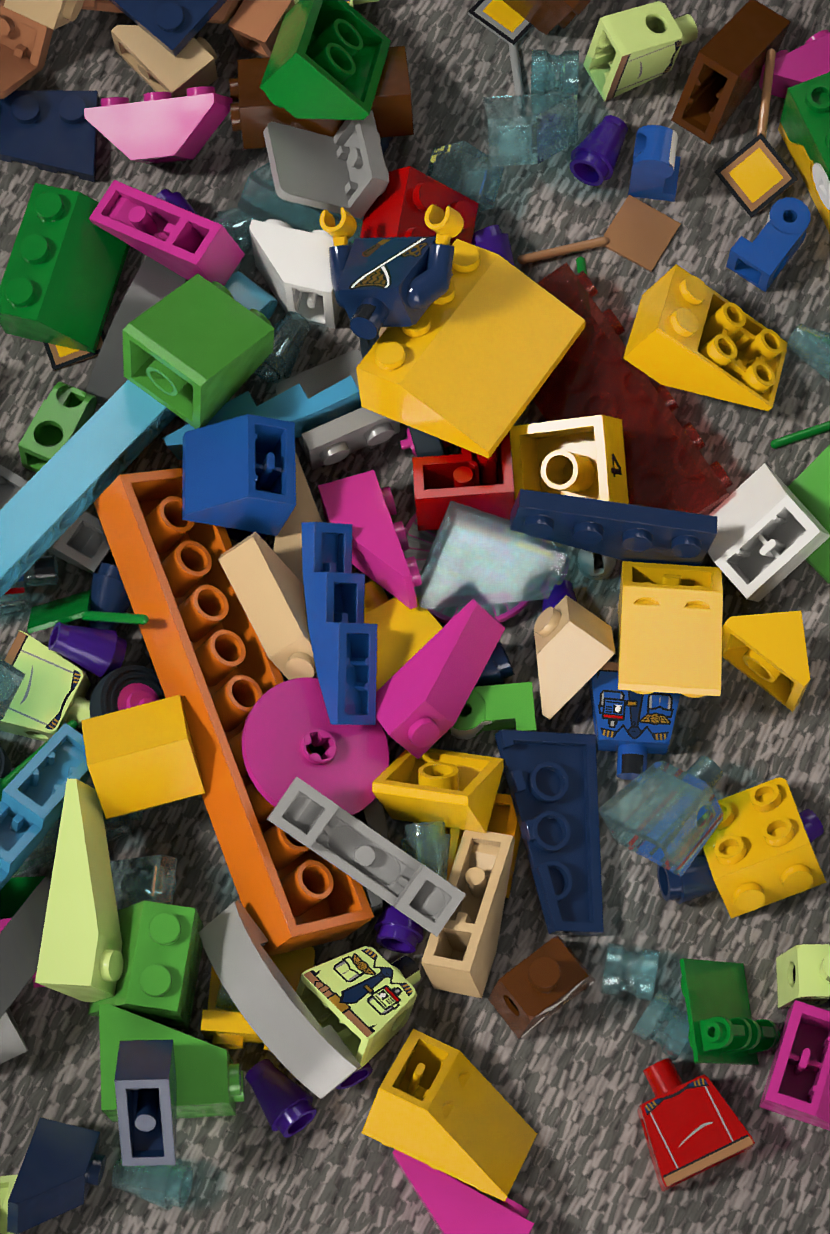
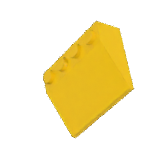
M456 239L451 245L455 246L452 264L453 275L448 291L428 307L416 324L410 327H387L356 367L361 407L490 458L584 330L586 322L585 319L499 254Z

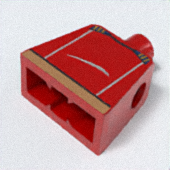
M671 1057L663 1059L643 1070L655 1098L641 1104L637 1113L662 1191L674 1187L753 1147L755 1142L752 1136L705 1074L683 1083Z

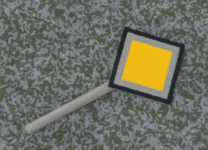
M479 0L468 11V15L508 43L518 119L525 121L527 119L518 42L529 32L533 25L503 0Z

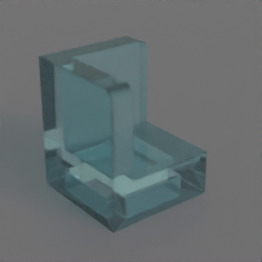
M459 141L433 148L426 175L479 203L477 212L494 208L505 166L468 142Z

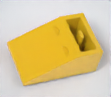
M676 264L642 294L623 359L661 385L769 411L773 408L789 343L780 338L776 332L766 328L746 314L738 305L728 301L705 285L700 278L691 275Z
M622 561L618 604V689L631 690L637 694H651L654 692L679 693L691 698L721 695L723 585L722 571L719 567Z
M415 1029L411 1031L381 1083L362 1130V1134L381 1142L383 1145L394 1148L427 1164L433 1169L444 1172L504 1202L537 1136V1133L460 1050Z

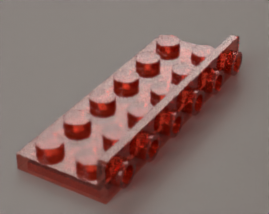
M566 262L537 282L538 285L585 319L586 322L584 330L532 399L547 422L595 415H606L622 419L629 504L705 514L728 498L730 495L726 489L733 485L732 481L717 460L709 465L699 450L706 445L693 425L688 422L681 426L672 412L679 406L664 385H659L655 388L645 373L623 359L626 346L619 338V335L624 333L625 329L610 308L601 312L592 298L599 293L586 273L582 270L575 275Z

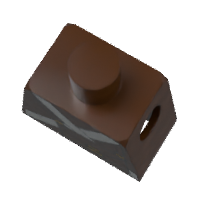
M557 935L503 975L497 981L488 1000L517 1038L521 1039L596 980L567 943ZM509 998L514 1002L518 1010L513 1006Z

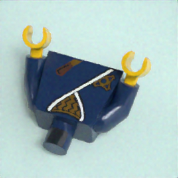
M435 204L427 208L424 218L425 224L437 233L436 236L356 238L352 245H348V239L356 232L357 222L355 218L341 207V221L335 226L336 222L333 214L326 209L323 210L319 219L320 226L333 237L334 244L333 247H329V261L336 302L346 310L350 319V328L358 337L368 340L374 339L381 327H410L416 324L428 307L448 291L453 275L452 264L455 246H450V240L456 237L464 226L461 214L452 207L447 206L445 212Z

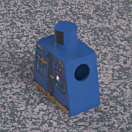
M606 662L588 681L594 732L596 735V748L598 751L618 752L616 774L618 778L643 780L647 778L648 754H667L681 694L664 692L637 694L631 690L618 689V663Z

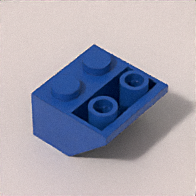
M246 414L185 432L183 436L182 520L277 536L296 507L295 423Z

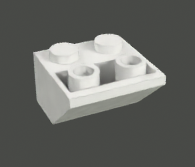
M252 219L249 229L255 265L289 319L335 329L341 307L336 302L330 274L329 247L334 246L333 237L324 230H313L311 233L293 229L290 224L277 219H268L265 222Z
M764 463L709 514L710 516H717V535L707 552L714 563L746 599L759 602L830 537V534L772 469Z

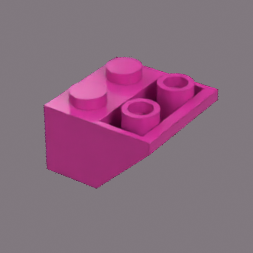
M795 1000L788 1010L759 1107L829 1131L830 1011Z

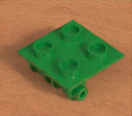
M686 958L679 959L682 974L681 990L685 997L689 1022L688 1039L693 1050L694 1063L759 1065L757 1053L774 1048L780 1040V1031L771 1020L761 1019L755 1021L752 1019L744 964Z

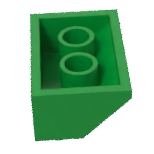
M300 0L284 16L259 88L266 93L268 99L275 106L284 108L295 118L364 120L370 114L391 40L345 0Z
M38 183L34 184L0 284V325L5 333L77 350L96 352L130 245L89 220L99 202L78 191Z

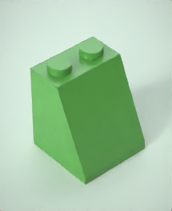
M197 273L128 323L122 330L124 377L195 429L201 428L209 423L273 352L275 328L272 327L264 314L256 309L248 310L234 300L232 294L225 286L215 281L211 283Z
M141 901L117 910L122 938L123 972L117 981L115 996L90 1002L88 1015L99 1017V1005L111 1004L164 1026L189 1030L203 949L199 932L204 928V925L196 908Z
M111 1004L99 1005L101 1110L112 1122H118L114 1079L120 1041L173 1040L177 1081V1119L236 1115V1102H245L244 1071L240 1069V1063L234 1064L226 1049Z

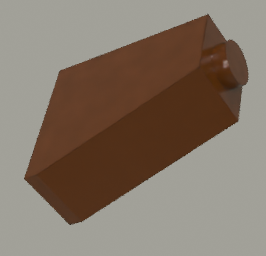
M749 0L698 52L671 121L711 144L761 76L767 50L773 48L776 53L778 52L791 21L760 2Z

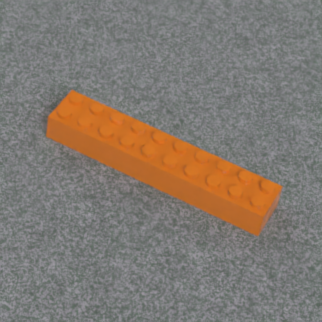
M182 468L121 474L93 503L134 614H145L149 618L147 624L138 625L165 698L176 695L181 696L205 789V794H202V798L241 904L269 942L263 948L269 957L344 939L374 918L363 886L267 820L274 806L254 786L244 764L242 733L247 716L263 694L284 682L280 670L268 658L218 560L221 554L233 547L226 528L182 520ZM308 746L307 751L309 752V754H312Z

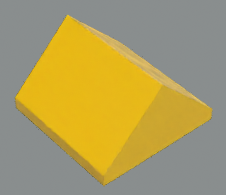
M801 610L729 617L722 628V657L792 712L799 705L810 681Z
M180 695L81 721L87 766L107 820L205 794Z
M430 748L417 759L405 750L372 782V792L392 819L487 833L504 769V758Z

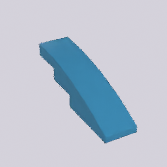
M350 375L309 398L300 383L259 406L249 391L227 402L206 426L251 414L294 422L295 438H298L304 432L362 408L359 388ZM190 424L163 438L167 447L178 460H182L183 436L185 432L195 429Z
M66 723L61 726L2 791L0 801V890L61 816L67 778L78 779L85 783L90 776L83 735Z

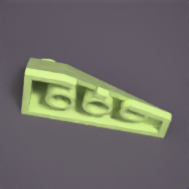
M67 778L35 983L83 1002H96L115 996L116 984L123 972L122 938L103 810L96 789L78 779Z

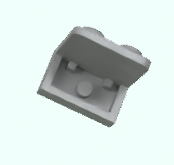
M372 110L364 120H345L334 137L276 122L268 123L263 131L275 192L285 201L322 210L326 209L341 214V207H343L354 218L362 219L377 197L382 195L387 188L389 172L385 165L380 144V134L377 132Z
M352 350L279 382L276 386V395L300 383L307 396L311 398L350 375L359 388L356 367L363 359L361 351ZM362 407L304 432L297 439L311 469L314 470L323 465H332L340 462L349 454L364 447L378 445L387 441L394 434L400 432V422Z

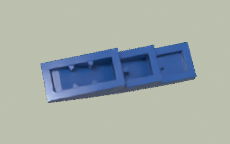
M301 522L302 570L308 630L317 677L330 724L376 725L377 624L364 623L365 574L352 573L353 524Z

